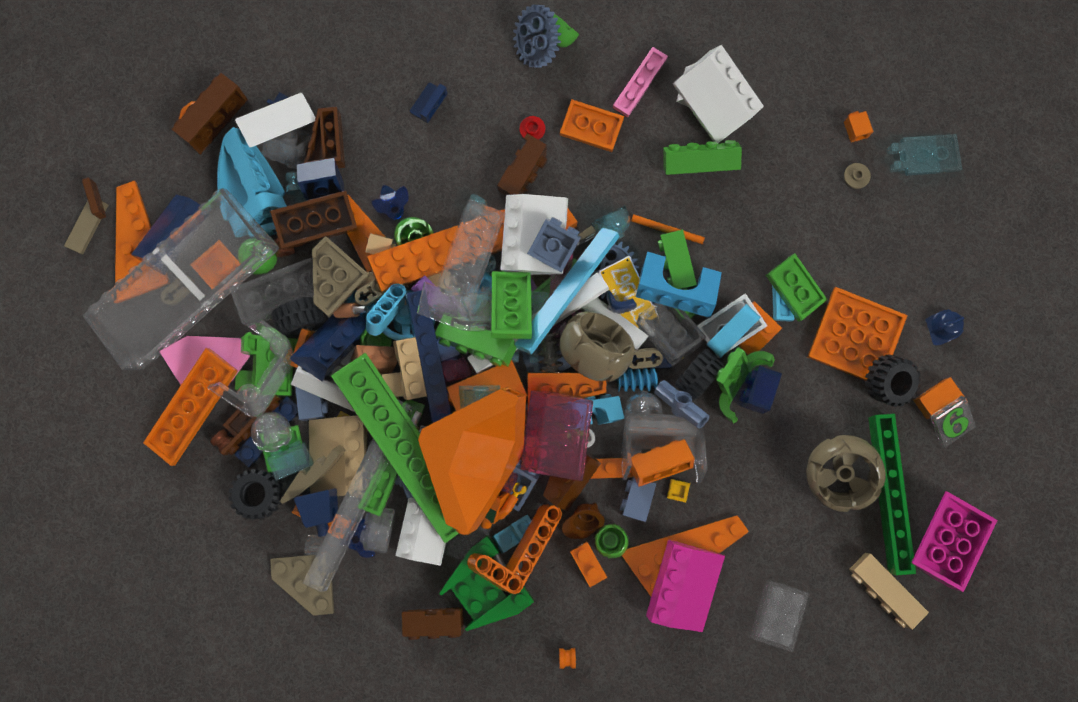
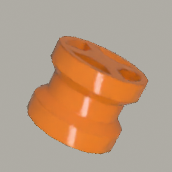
M559 648L560 669L565 667L576 669L575 648L570 650Z

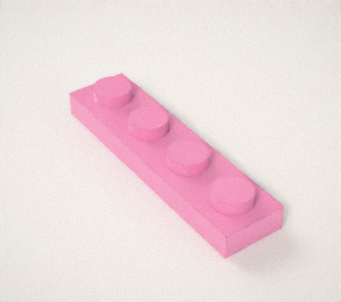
M652 47L613 104V109L629 117L667 61L668 56Z

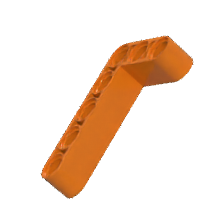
M543 504L538 508L506 567L489 556L473 553L467 561L469 569L503 591L512 594L519 593L562 516L561 509L555 505ZM549 510H551V516H550V517H548V511H549ZM541 527V528H542V531H541V534L539 535V534H538V530H539V528ZM530 544H532V550H531V552H529V549H528L529 546H530ZM481 559V560H482V564H481V566L478 568L477 563H478V560ZM522 561L523 566L519 570V563ZM497 569V576L494 578L493 572ZM512 579L513 584L509 588V581Z

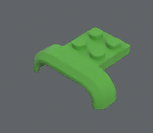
M247 332L241 337V353L253 355L252 394L292 396L293 366H290V357L294 353L298 339L253 335L251 332Z
M737 347L735 352L730 353L726 366L719 370L716 381L722 391L719 405L723 415L731 423L734 424L738 421L735 412L730 410L732 400L754 367L758 365L773 366L775 359L772 354L765 351H756L746 356L745 351Z

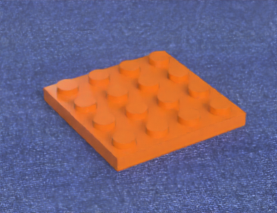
M834 287L807 358L867 381L865 376L869 373L868 368L873 365L872 362L878 360L880 356L893 355L908 315Z

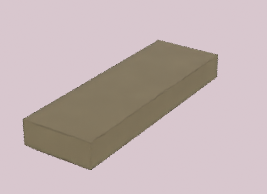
M88 200L64 245L66 248L82 255L101 219L91 213ZM102 202L104 210L106 211L108 204Z

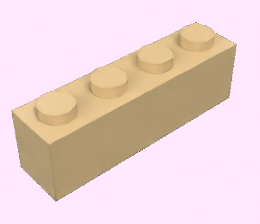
M864 553L849 569L853 573L851 577L858 584L863 583L867 587L865 591L873 599L877 598L881 602V608L888 614L891 612L896 617L894 619L895 622L903 629L906 627L913 630L929 613L871 553Z

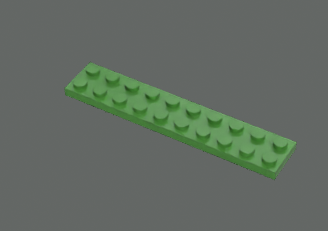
M366 353L362 354L330 375L442 541L447 543L459 533L456 532V529L445 522L418 442L420 433Z

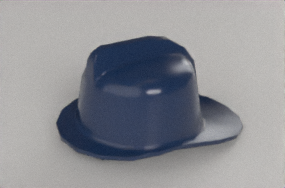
M949 309L926 318L933 345H942L958 338L964 331L963 320L965 318Z

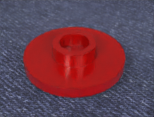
M529 116L523 119L520 124L521 136L525 138L528 133L540 140L545 134V124L542 119L536 116Z

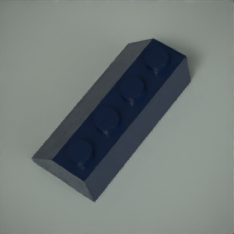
M175 195L131 255L165 275L170 268L160 257L166 253L174 262L207 218L206 208L188 197Z
M333 314L290 357V360L320 381H323L360 342L359 338L366 329V319L360 315L358 317L336 318Z

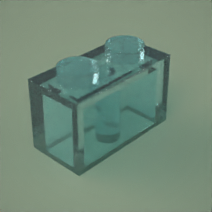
M300 440L289 444V448L284 451L279 448L270 452L271 456L267 458L276 480L314 464L306 443H300Z

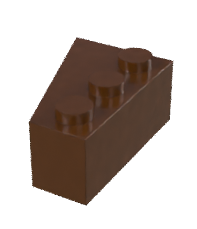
M337 107L318 108L312 129V138L308 144V153L304 163L334 158L338 168H345L341 114Z
M528 133L524 138L526 139L525 145L521 150H517L515 153L517 157L508 166L497 185L498 191L505 196L526 194L528 191L526 187L529 183H534L538 175L536 172L539 168L542 169L548 160L546 158V144Z
M565 438L563 445L560 446L543 496L556 507L568 511L601 463L574 441Z
M463 607L402 611V637H408V640L420 639V636H428V639L440 638V636L455 638L460 637L464 632Z

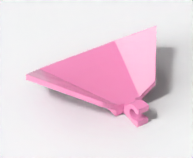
M186 336L159 351L180 385L205 348L213 350L237 369L238 372L250 357V355L241 353V338Z

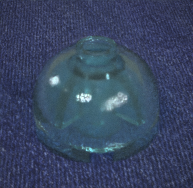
M621 206L617 208L616 212H609L592 222V225L597 234L602 228L618 232L620 236L618 239L625 236L624 232L630 226V215L626 206Z

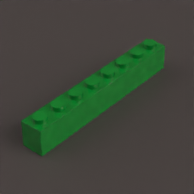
M895 414L874 415L868 417L871 443L880 454L886 471L885 484L881 488L879 495V505L888 572L891 575L916 574L915 565L911 563L914 553Z

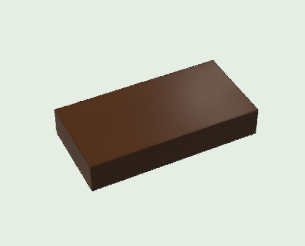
M89 177L82 179L91 213L99 219L106 218L97 184Z

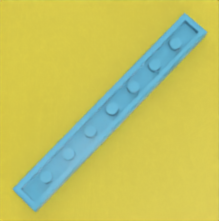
M602 227L532 320V338L518 339L515 346L518 349L529 354L535 351L620 237L618 232Z

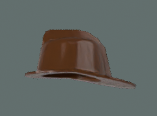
M584 503L576 507L574 514L563 523L562 531L566 537L584 539L604 525L605 519L600 514L597 503Z

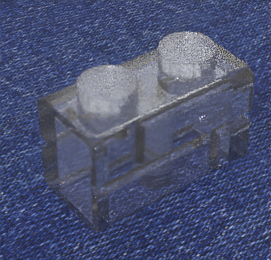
M384 508L381 516L366 513V530H362L360 535L363 549L387 553L395 521L394 509Z

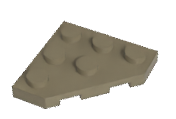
M325 236L312 249L314 305L326 316L330 317L369 277V274Z
M331 553L270 559L272 580L313 616L334 613Z

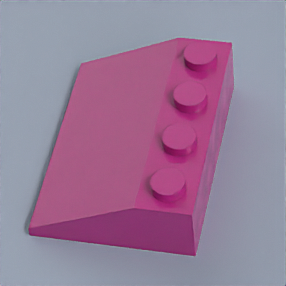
M945 491L911 563L947 587L964 592L997 520Z
M668 539L646 613V617L650 622L670 628L703 632L725 555Z

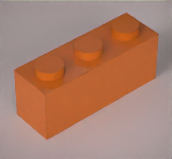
M685 439L675 440L666 446L655 447L649 452L635 454L630 458L629 468L638 487L693 468L695 458Z

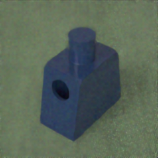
M337 488L295 497L294 501L305 528L316 526L318 537L330 535L328 523L338 520Z

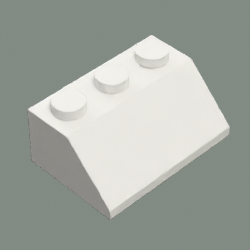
M411 497L408 499L396 556L441 566L446 543L442 541L415 499Z

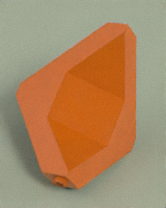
M505 387L421 430L418 442L447 525L455 528L459 534L469 535L478 529L523 453L526 395L512 388Z

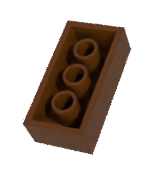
M220 73L213 78L209 87L200 93L196 102L187 108L182 118L174 123V127L171 130L184 143L201 155L248 99L237 84Z
M346 191L270 211L282 250L322 240L325 236L330 238L357 230Z

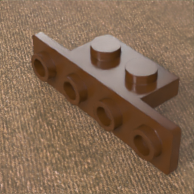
M273 395L262 407L249 396L223 424L235 437L220 453L222 455L234 454L239 448L238 444L252 435L253 432L251 430L256 425L259 426L265 421V415L269 411H274L280 403L278 401L281 398Z

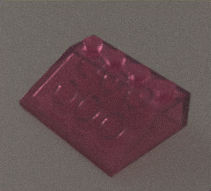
M546 390L531 391L521 469L537 474L583 481L593 401Z

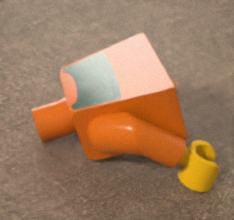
M515 483L512 486L513 494H510V490L502 488L480 526L484 529H489L492 527V524H495L500 519H504L513 510L518 501V495L526 492V486H523L519 492L517 488L520 483Z

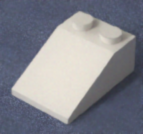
M746 293L712 315L711 318L696 326L707 343L746 304L761 317ZM761 317L727 352L767 327L763 318Z

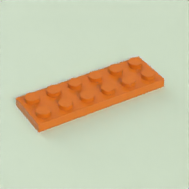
M205 348L143 443L170 466H175L238 370L213 350Z

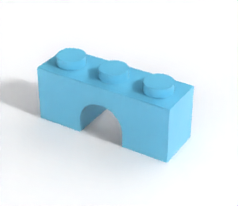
M611 394L602 395L600 399H596L595 396L588 397L582 402L579 399L569 400L568 405L561 407L566 430L582 428L593 424L592 413L596 416L598 425L625 419L620 397H611Z

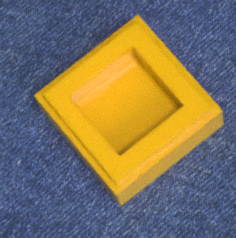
M671 479L667 498L686 503L690 483Z

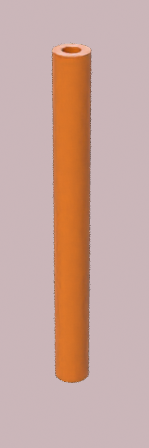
M634 214L631 222L665 233L680 230ZM684 231L685 239L703 244L705 237Z

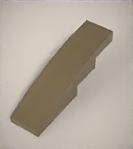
M338 446L330 452L327 458L323 456L317 459L311 468L307 466L299 471L280 502L283 504L322 479L338 462L346 449Z

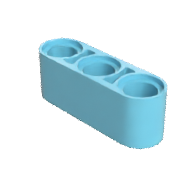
M402 284L391 285L367 314L366 330L370 335H380L405 305L406 288Z
M746 304L706 345L721 358L761 317Z

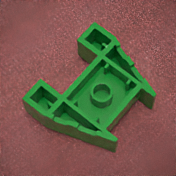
M488 535L471 547L439 593L443 595L449 589H452L472 617L473 621L466 625V631L517 615L534 603V598L525 585L517 594H506L503 590L469 569L467 561L473 553L483 554L490 558L499 553L498 548ZM481 559L478 560V563H477L478 568H479V567L481 566V564H482V560H481Z

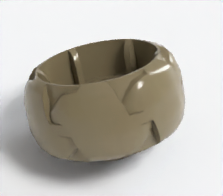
M581 312L576 314L568 321L560 337L559 347L566 362L581 375L595 381L610 382L618 379L632 363L635 353L634 342L625 329L611 318L598 313Z
M838 435L831 440L826 439L815 447L808 459L806 477L812 494L823 505L836 511L848 512L849 509H864L879 497L881 488L885 484L886 471L880 454L866 440L852 435ZM860 455L870 468V472L867 474V481L855 477V471L852 466ZM836 456L832 462L834 470L824 469L823 465L829 459ZM839 479L842 482H849L851 489L845 493H837L829 490L828 486Z

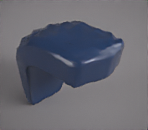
M610 290L606 292L608 307L613 313L621 314L634 310L637 307L633 298L618 302Z

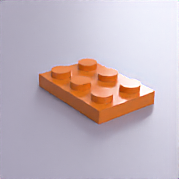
M571 99L560 130V136L612 152L624 116Z

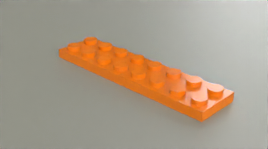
M505 209L367 256L381 294L385 293L393 284L405 286L419 281L424 275L430 277L502 251Z

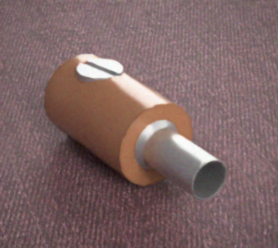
M343 303L333 314L336 318L358 317L360 313H367L368 307L359 306L357 303Z

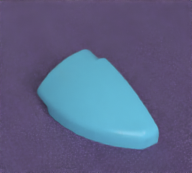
M235 127L230 129L223 138L220 150L217 189L224 219L229 221L236 237H243L249 235L247 229L273 222L270 211L286 207L287 205L283 199L285 191L257 146H248L240 129Z

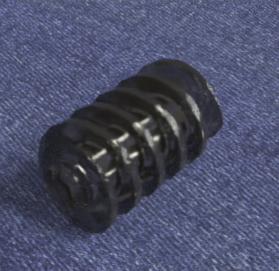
M560 332L547 333L542 343L538 345L537 348L543 349V351L537 354L544 358L538 361V363L544 364V367L540 368L539 371L545 373L564 371L558 368L563 365V362L557 361L563 357L562 354L557 353L560 347L556 344L560 342V338L555 337Z

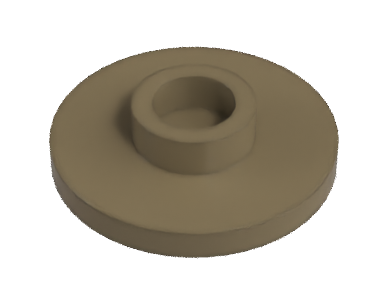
M860 163L849 165L844 172L846 184L854 189L865 187L871 178L869 169Z

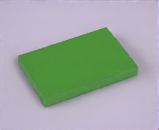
M795 253L765 275L798 322L805 319L828 300Z

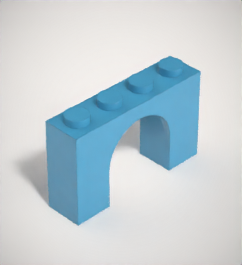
M647 252L635 297L711 318L717 302L722 272L703 267L697 287L691 290H680L669 285L663 277L666 257Z

